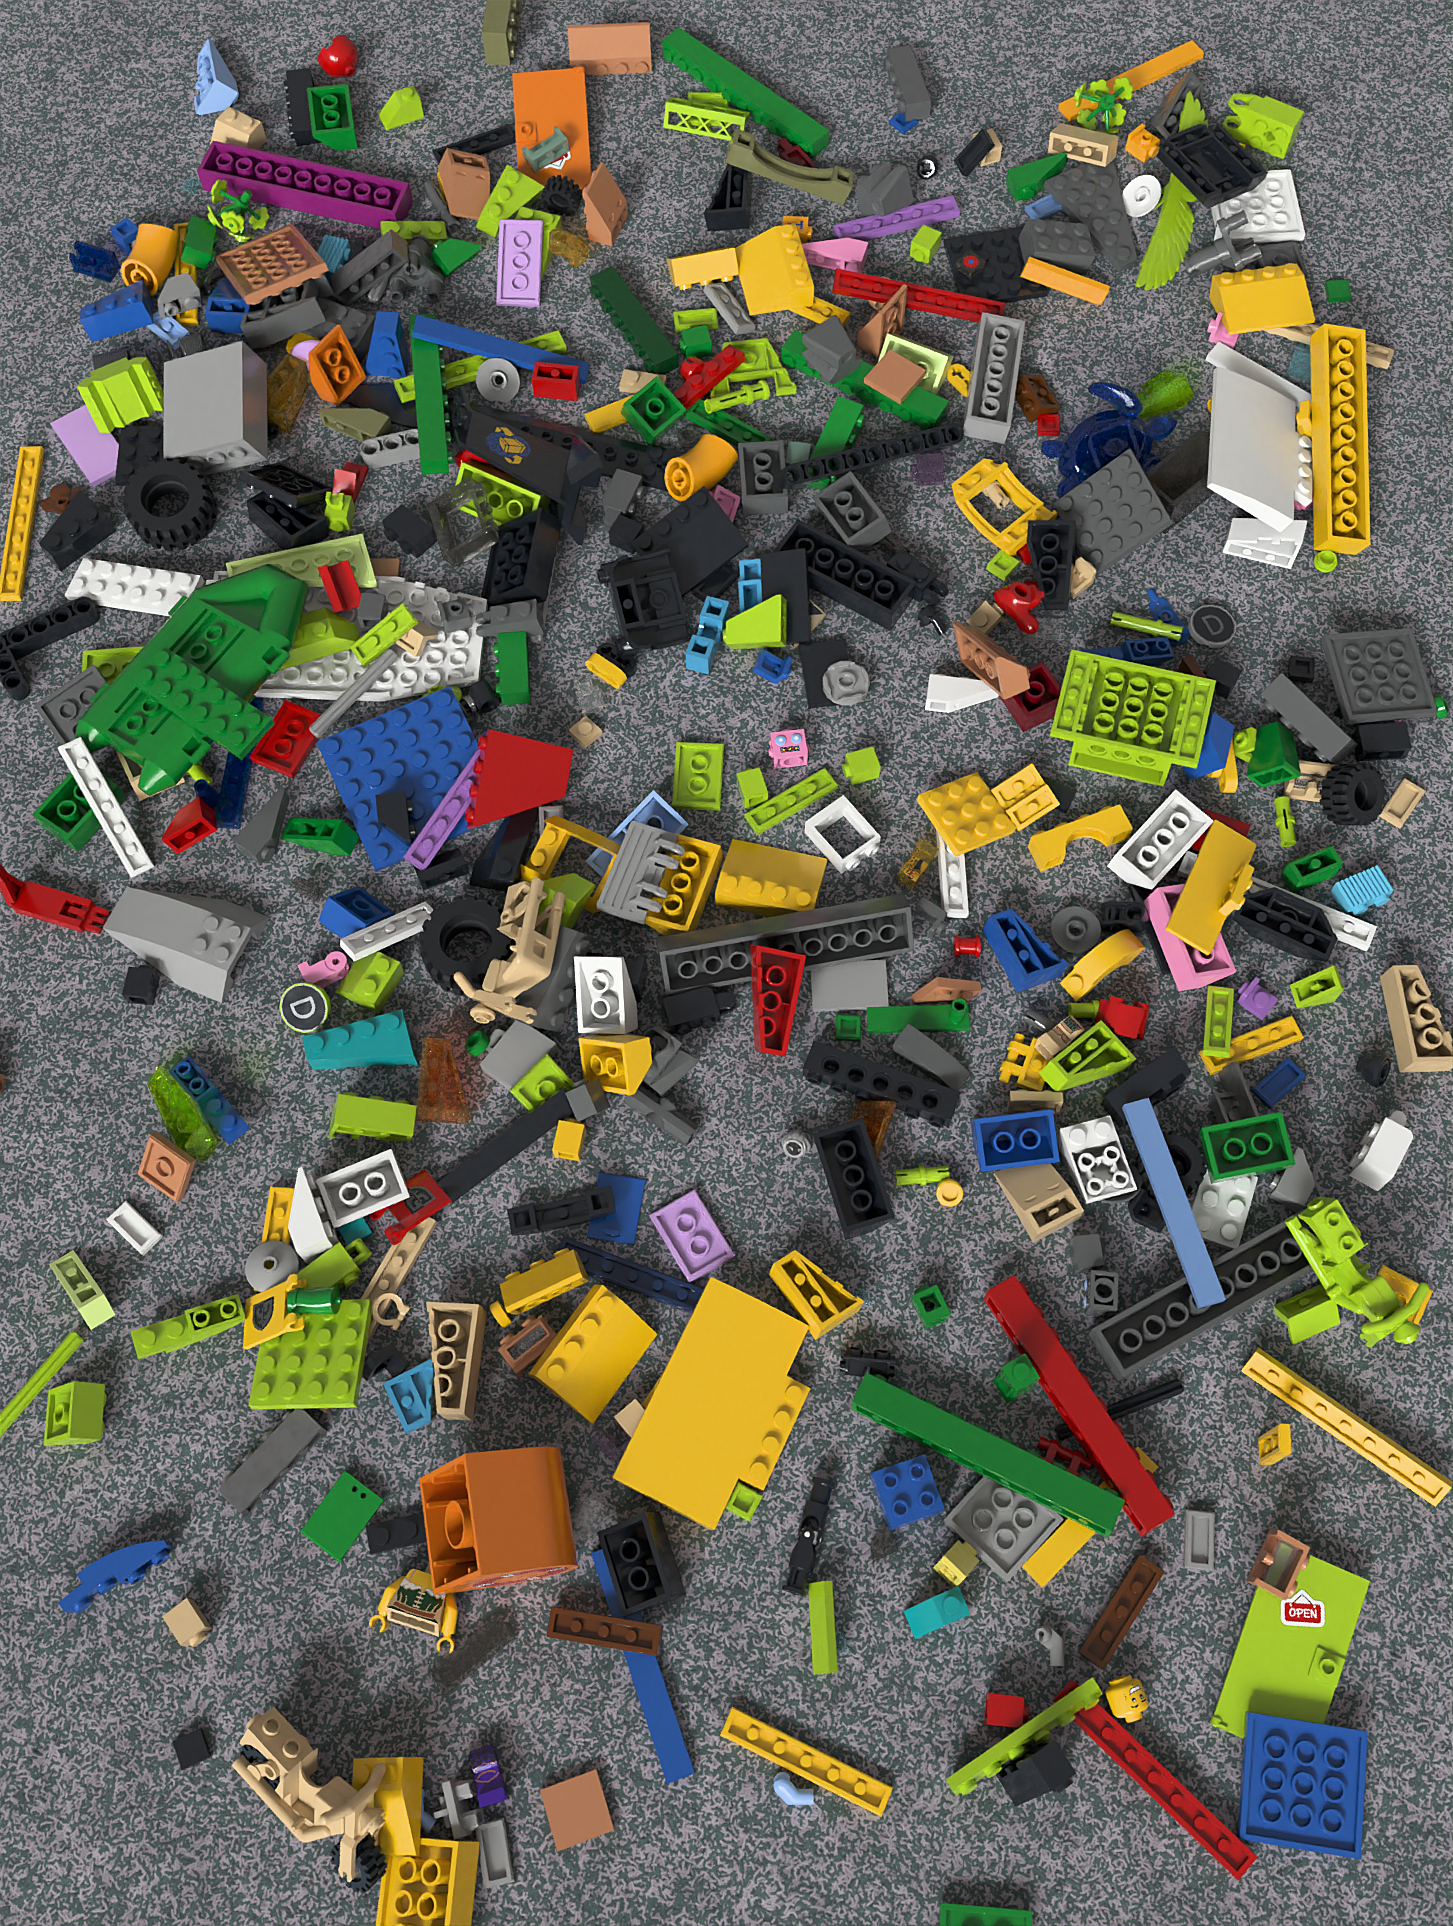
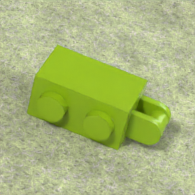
M361 1238L354 1240L345 1248L338 1242L297 1273L299 1276L298 1280L306 1279V1289H315L316 1287H337L341 1289L343 1286L349 1287L359 1279L358 1275L362 1273L358 1266L372 1255V1252ZM357 1251L359 1255L352 1259L350 1254Z

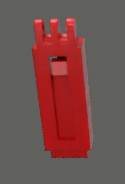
M0 864V891L6 903L16 913L82 933L86 930L100 935L102 929L94 926V924L104 926L106 920L98 916L108 917L110 911L97 907L92 900L26 880L22 882L9 874Z

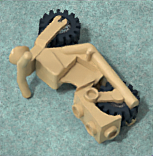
M275 1707L268 1710L264 1715L256 1714L246 1725L247 1730L240 1741V1744L243 1746L242 1751L240 1752V1757L232 1764V1767L301 1842H311L345 1833L343 1838L330 1852V1856H332L330 1859L331 1864L336 1865L333 1868L335 1873L339 1872V1879L341 1881L345 1880L346 1886L349 1889L353 1886L354 1892L358 1893L360 1891L365 1893L387 1871L385 1870L387 1863L384 1862L386 1859L385 1854H380L382 1848L378 1845L379 1829L386 1822L383 1819L386 1811L373 1808L374 1793L377 1791L386 1772L385 1764L377 1763L367 1784L359 1791L339 1776L334 1777L324 1786H317L310 1779V1776L317 1770L318 1748L313 1750L307 1738L300 1735Z

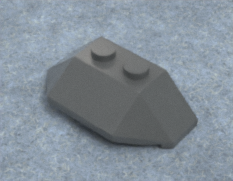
M1191 70L1165 96L1150 122L1153 128L1165 140L1168 136L1179 132L1180 116L1183 111L1186 94L1191 91L1194 100L1196 98L1199 100L1200 110L1204 109L1202 94L1204 92V84Z

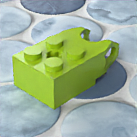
M1233 94L1228 101V105L1237 116H1227L1222 126L1235 139L1255 149L1265 151L1274 157L1284 159L1295 142L1304 111L1268 96L1262 98L1254 94ZM1241 100L1245 105H1237L1234 101ZM1233 122L1236 125H1238V127H1229L1227 123Z

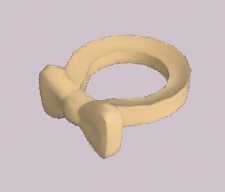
M382 1293L374 1299L371 1306V1314L377 1323L385 1326L389 1325L391 1330L396 1331L405 1314L409 1311L410 1306L403 1304L402 1299L398 1295ZM390 1298L396 1303L399 1313L395 1319L384 1320L379 1316L378 1306L382 1300Z

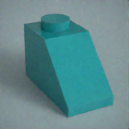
M959 1586L903 1611L915 1639L970 1615Z

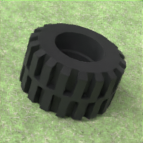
M1339 764V766L1332 767L1331 771L1325 774L1326 779L1322 780V789H1320L1319 795H1321L1320 805H1323L1322 811L1324 814H1327L1329 821H1333L1336 825L1363 826L1369 825L1378 819L1377 815H1381L1383 811L1382 806L1386 802L1384 799L1386 789H1384L1385 781L1381 779L1382 774L1380 771H1376V767L1369 764Z
M1171 1130L1167 1135L1166 1131H1162L1170 1155L1177 1158L1184 1167V1176L1180 1177V1181L1186 1197L1195 1192L1207 1172V1167H1204L1207 1163L1206 1156H1201L1204 1150L1202 1146L1197 1148L1195 1145L1197 1141L1194 1138L1191 1141L1187 1139L1188 1134L1184 1132L1181 1135H1177V1131ZM1138 1154L1135 1168L1142 1177L1143 1184L1141 1188L1149 1189L1151 1191L1149 1196L1154 1198L1153 1188L1140 1154Z

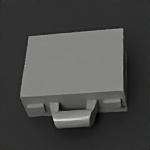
M515 1020L507 1032L494 1029L490 1034V1042L486 1048L489 1054L480 1063V1067L484 1073L509 1090L544 1054H548L553 1058L558 1052V1047L554 1041L533 1027Z

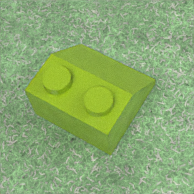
M376 951L355 961L335 992L379 1014L405 972L399 961Z
M73 1381L48 1390L44 1446L89 1444L101 1440L105 1427L103 1408L107 1400L105 1384Z

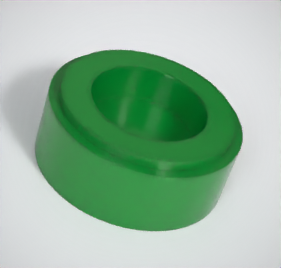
M1441 694L1433 696L1438 711L1437 717L1439 719L1448 717L1449 709L1444 696Z
M481 1030L474 1032L467 1039L465 1050L473 1057L480 1055L489 1045V1036Z

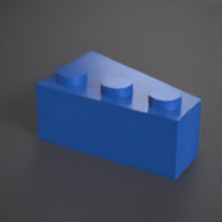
M377 311L364 373L370 376L406 377L410 355L399 312Z
M1012 909L989 916L982 929L1017 993L1060 977L1069 964L1064 958L1060 959L1050 950L1051 946L1046 941L1043 943L1033 933L1034 930Z

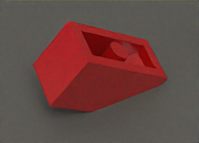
M198 797L178 810L163 834L162 841L177 854L181 853L217 831L214 810Z

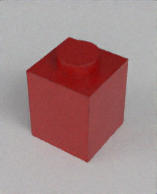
M995 1693L986 1694L984 1725L1019 1729L1023 1726V1723L1028 1722L1029 1706L1024 1704V1697Z

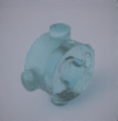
M185 179L182 183L181 191L195 194L196 186H199V184L193 179Z
M861 1288V1290L852 1294L854 1297L857 1298L858 1296L864 1301L861 1308L871 1305L866 1289Z
M842 1632L839 1636H836L837 1654L843 1652L848 1654L850 1648L846 1647L847 1644L844 1639L846 1635Z

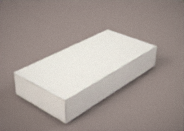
M127 1201L106 1219L143 1256L163 1237Z

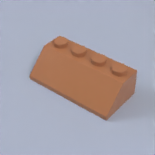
M649 22L568 26L570 68L584 67L585 75H622L626 73L643 74L652 72Z
M958 621L952 622L960 660L965 667L1004 700L1030 689L1028 680L1030 672L1026 665L1018 662L1015 656H1011L1003 647L997 645L992 638H989L983 632Z

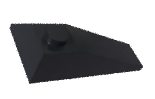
M1028 520L1027 546L1038 587L1044 592L1042 602L1045 610L1069 609L1078 536L1075 520Z
M539 807L504 819L475 861L469 885L507 892L509 886L520 883L521 865H525Z

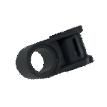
M1107 901L1101 904L1103 919L1100 925L1103 932L1117 933L1129 929L1131 932H1142L1149 927V915L1140 902ZM1135 915H1141L1137 919H1132Z

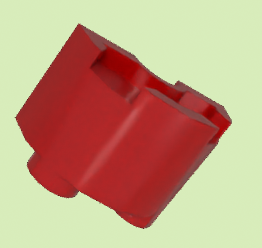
M1110 996L1109 1001L1100 999L1095 1024L1102 1020L1113 1034L1143 1040L1150 1012L1149 1005L1135 1001L1133 1006L1125 1005V999Z

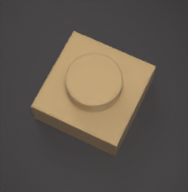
M587 716L583 717L568 730L569 734L585 749L603 734L602 730Z

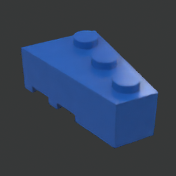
M141 279L100 300L85 305L80 311V321L91 342H95L153 324L154 300L144 280Z

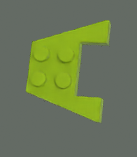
M767 338L723 343L722 350L730 344L742 351L746 360L713 387L711 398L730 393L729 382L774 378L776 396L796 394L795 383L790 380L789 373L780 364L779 357Z

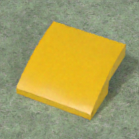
M1032 763L990 790L1018 831L1060 805Z

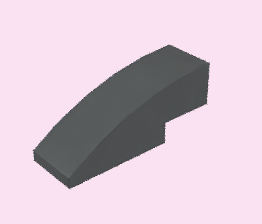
M910 1024L906 1025L894 1042V1052L913 1063L914 1068L942 1086L960 1091L970 1076V1073L955 1058Z

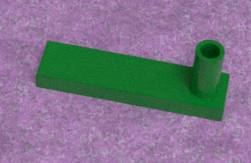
M962 998L955 999L952 1005L867 1007L866 1009L868 1034L901 1033L907 1024H910L920 1032L970 1030L969 1008L967 1002Z

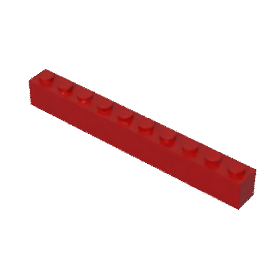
M1015 1276L1008 1278L986 1292L984 1301L1019 1354L1027 1355L1040 1377L1038 1380L1039 1384L1108 1488L1119 1493L1120 1498L1125 1500L1122 1509L1142 1538L1175 1515L1171 1500L1167 1495H1162L1157 1488V1481L1150 1470H1145L1139 1461L1140 1455L1135 1447L1128 1445L1123 1437L1124 1432L1118 1422L1112 1421L1107 1413L1108 1409L1104 1401L1100 1397L1095 1396L1091 1390L1092 1386L1088 1377L1084 1373L1079 1372L1071 1352L1064 1350L1059 1342L1060 1338L1057 1331L1053 1327L1048 1326L1043 1319L1044 1313L1040 1306L1033 1304L1029 1298V1292L1022 1281H1018Z

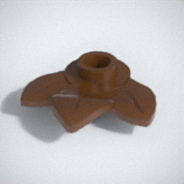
M57 484L51 488L49 492L50 497L41 500L39 505L45 512H56L61 515L78 491L81 490L83 493L84 491L82 487L70 490L66 484Z

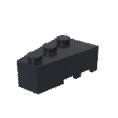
M264 491L246 501L249 520L283 550L320 543L329 536L327 518L322 515L317 517L309 513L308 509L304 507H289L280 499L268 497Z
M1171 1047L1161 1056L1149 1062L1142 1070L1129 1075L1120 1086L1114 1085L1104 1093L1105 1097L1101 1105L1117 1126L1122 1128L1128 1124L1122 1109L1124 1104L1149 1098L1152 1107L1180 1090L1192 1071L1174 1048Z
M1045 1740L1028 1750L1019 1759L1001 1769L996 1776L1016 1807L1048 1792L1053 1791L1054 1793L1057 1791L1059 1793L1073 1783L1071 1777L1076 1774V1771L1056 1740Z

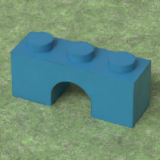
M710 596L706 597L700 613L697 635H692L685 653L686 669L709 675L723 637V629L726 628V621L730 618L729 601Z

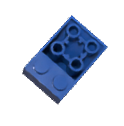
M222 279L208 297L205 317L211 332L244 334L240 328L243 315L258 311L260 304L247 305L230 280Z

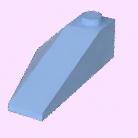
M208 38L198 55L197 73L200 75L195 88L200 89V95L194 97L195 111L198 115L225 110L232 103L234 104L239 96L235 79L214 43Z
M653 790L616 828L608 839L621 845L631 820L680 834L689 824ZM597 848L586 862L603 878L614 855Z

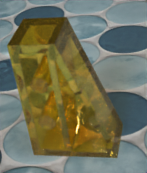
M289 353L267 377V422L277 424L279 426L278 429L291 435L310 385L311 377L306 362Z

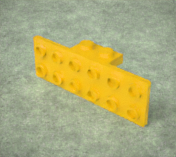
M1214 820L1165 930L1204 954L1209 955L1213 950L1226 917L1234 909L1239 910L1245 902L1246 898L1243 895L1253 883L1251 876L1255 869L1249 863L1257 845L1218 820Z

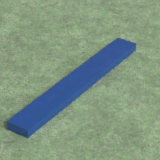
M416 316L412 334L414 338L490 359L503 358L513 365L534 370L535 362L579 366L581 384H586L589 362L428 317Z
M603 1550L591 1553L611 1616L644 1622L641 1612L623 1617ZM623 1650L666 1783L669 1784L694 1774L695 1771L656 1656Z

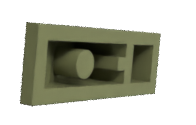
M321 408L318 411L324 426L361 442L389 435L393 431L390 417L383 412H377L373 409Z

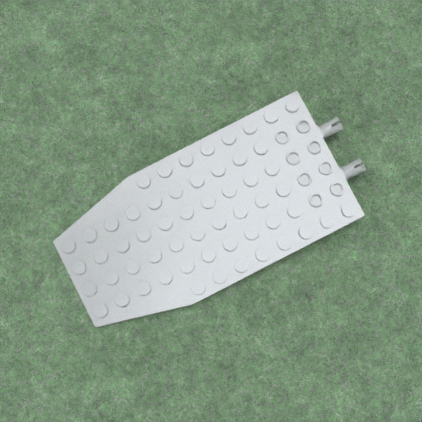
M215 571L213 580H206V585L228 578V571ZM375 576L378 588L359 587L361 594L372 592L385 594L389 606L388 612H392L402 603L407 604L417 619L438 632L439 635L435 639L427 640L421 656L418 657L413 656L396 643L390 646L388 649L393 650L397 654V660L356 701L384 702L423 695L436 685L462 688L480 682L485 637L476 635V627L480 626L476 622V615L487 612V599L460 592L455 594L447 592L445 588L438 587L435 589L427 587L425 583L417 581L411 583L407 582L405 578L394 576ZM308 587L309 591L303 613L323 607L333 611L325 587ZM465 598L466 604H472L475 617L471 618L472 627L445 634L437 601L445 603ZM359 607L339 614L356 624L360 638L370 631L361 630L357 617ZM349 649L277 671L276 674H272L254 695L263 698L337 700L380 656L365 667L360 663L353 651Z

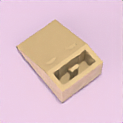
M1050 1163L1000 1169L994 1173L996 1180L1033 1243L1077 1221L1084 1212L1070 1186Z

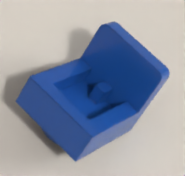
M762 649L758 653L752 672L777 684L782 679H787L792 671L790 664L793 658L787 656L782 660Z

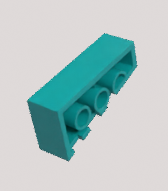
M402 1009L302 1037L306 1058L313 1070L344 1069L347 1067L366 1068L370 1066L388 1067L407 1064L409 1066L418 1065L408 1022Z

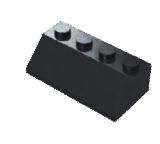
M863 1118L813 1133L815 1145L845 1240L871 1233L894 1220L895 1215Z

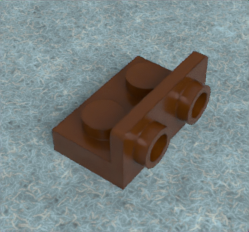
M1021 375L1016 384L1015 399L1029 423L1034 422L1040 414H1057L1061 407L1042 375Z

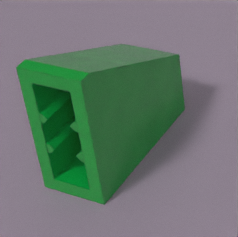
M1279 722L1259 727L1256 735L1255 749L1252 751L1246 776L1263 788L1300 777L1301 771L1293 733Z

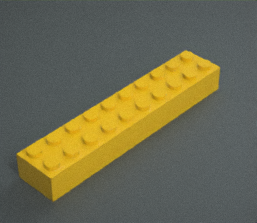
M1323 324L1310 336L1314 550H1330L1335 553L1357 555L1370 546L1366 330Z

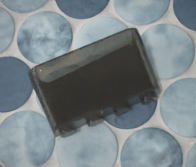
M1196 432L1146 473L1174 521L1172 525L1162 531L1164 534L1215 493L1207 487L1209 432Z

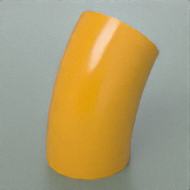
M140 224L133 249L121 266V275L125 284L129 286L143 279L151 296L157 293L173 267L179 246L180 234L164 226Z
M702 435L690 451L679 457L672 458L668 462L665 469V484L669 494L675 500L685 501L703 486L707 490L712 489L738 460V453L725 440L715 435Z

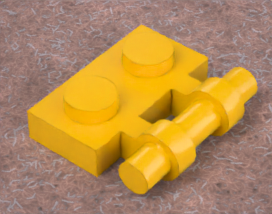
M1016 1033L1013 1041H1010L1007 1047L1009 1051L1007 1058L1000 1066L1001 1074L999 1080L1008 1083L1011 1075L1019 1077L1016 1083L1017 1087L1028 1091L1042 1092L1045 1080L1039 1072L1049 1062L1034 1047L1037 1041L1036 1038H1033L1031 1045L1027 1046L1023 1044L1025 1036ZM1018 1055L1026 1056L1023 1067L1015 1064Z

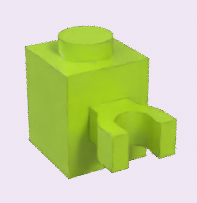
M327 492L325 497L327 505L324 517L327 518L328 529L336 532L350 531L355 512L352 496L344 495V493L332 494Z

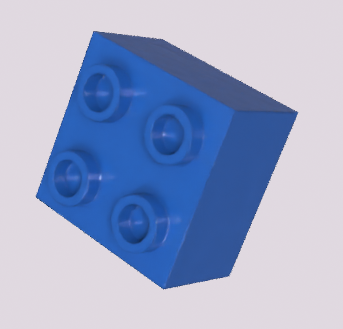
M925 1454L871 1473L870 1478L889 1532L936 1516L945 1510Z

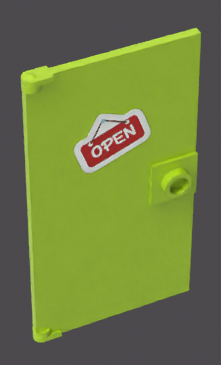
M1281 1543L1264 1582L1275 1588L1293 1550L1292 1548ZM1310 1555L1306 1568L1303 1571L1300 1570L1296 1578L1298 1582L1296 1591L1291 1597H1287L1286 1601L1278 1599L1256 1586L1210 1724L1243 1739L1246 1711L1324 1724L1370 1581Z

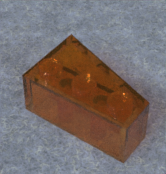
M424 1037L416 1121L469 1124V1111L466 1106L450 1039Z

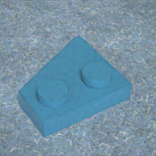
M430 1359L383 1383L406 1434L432 1422L434 1363Z

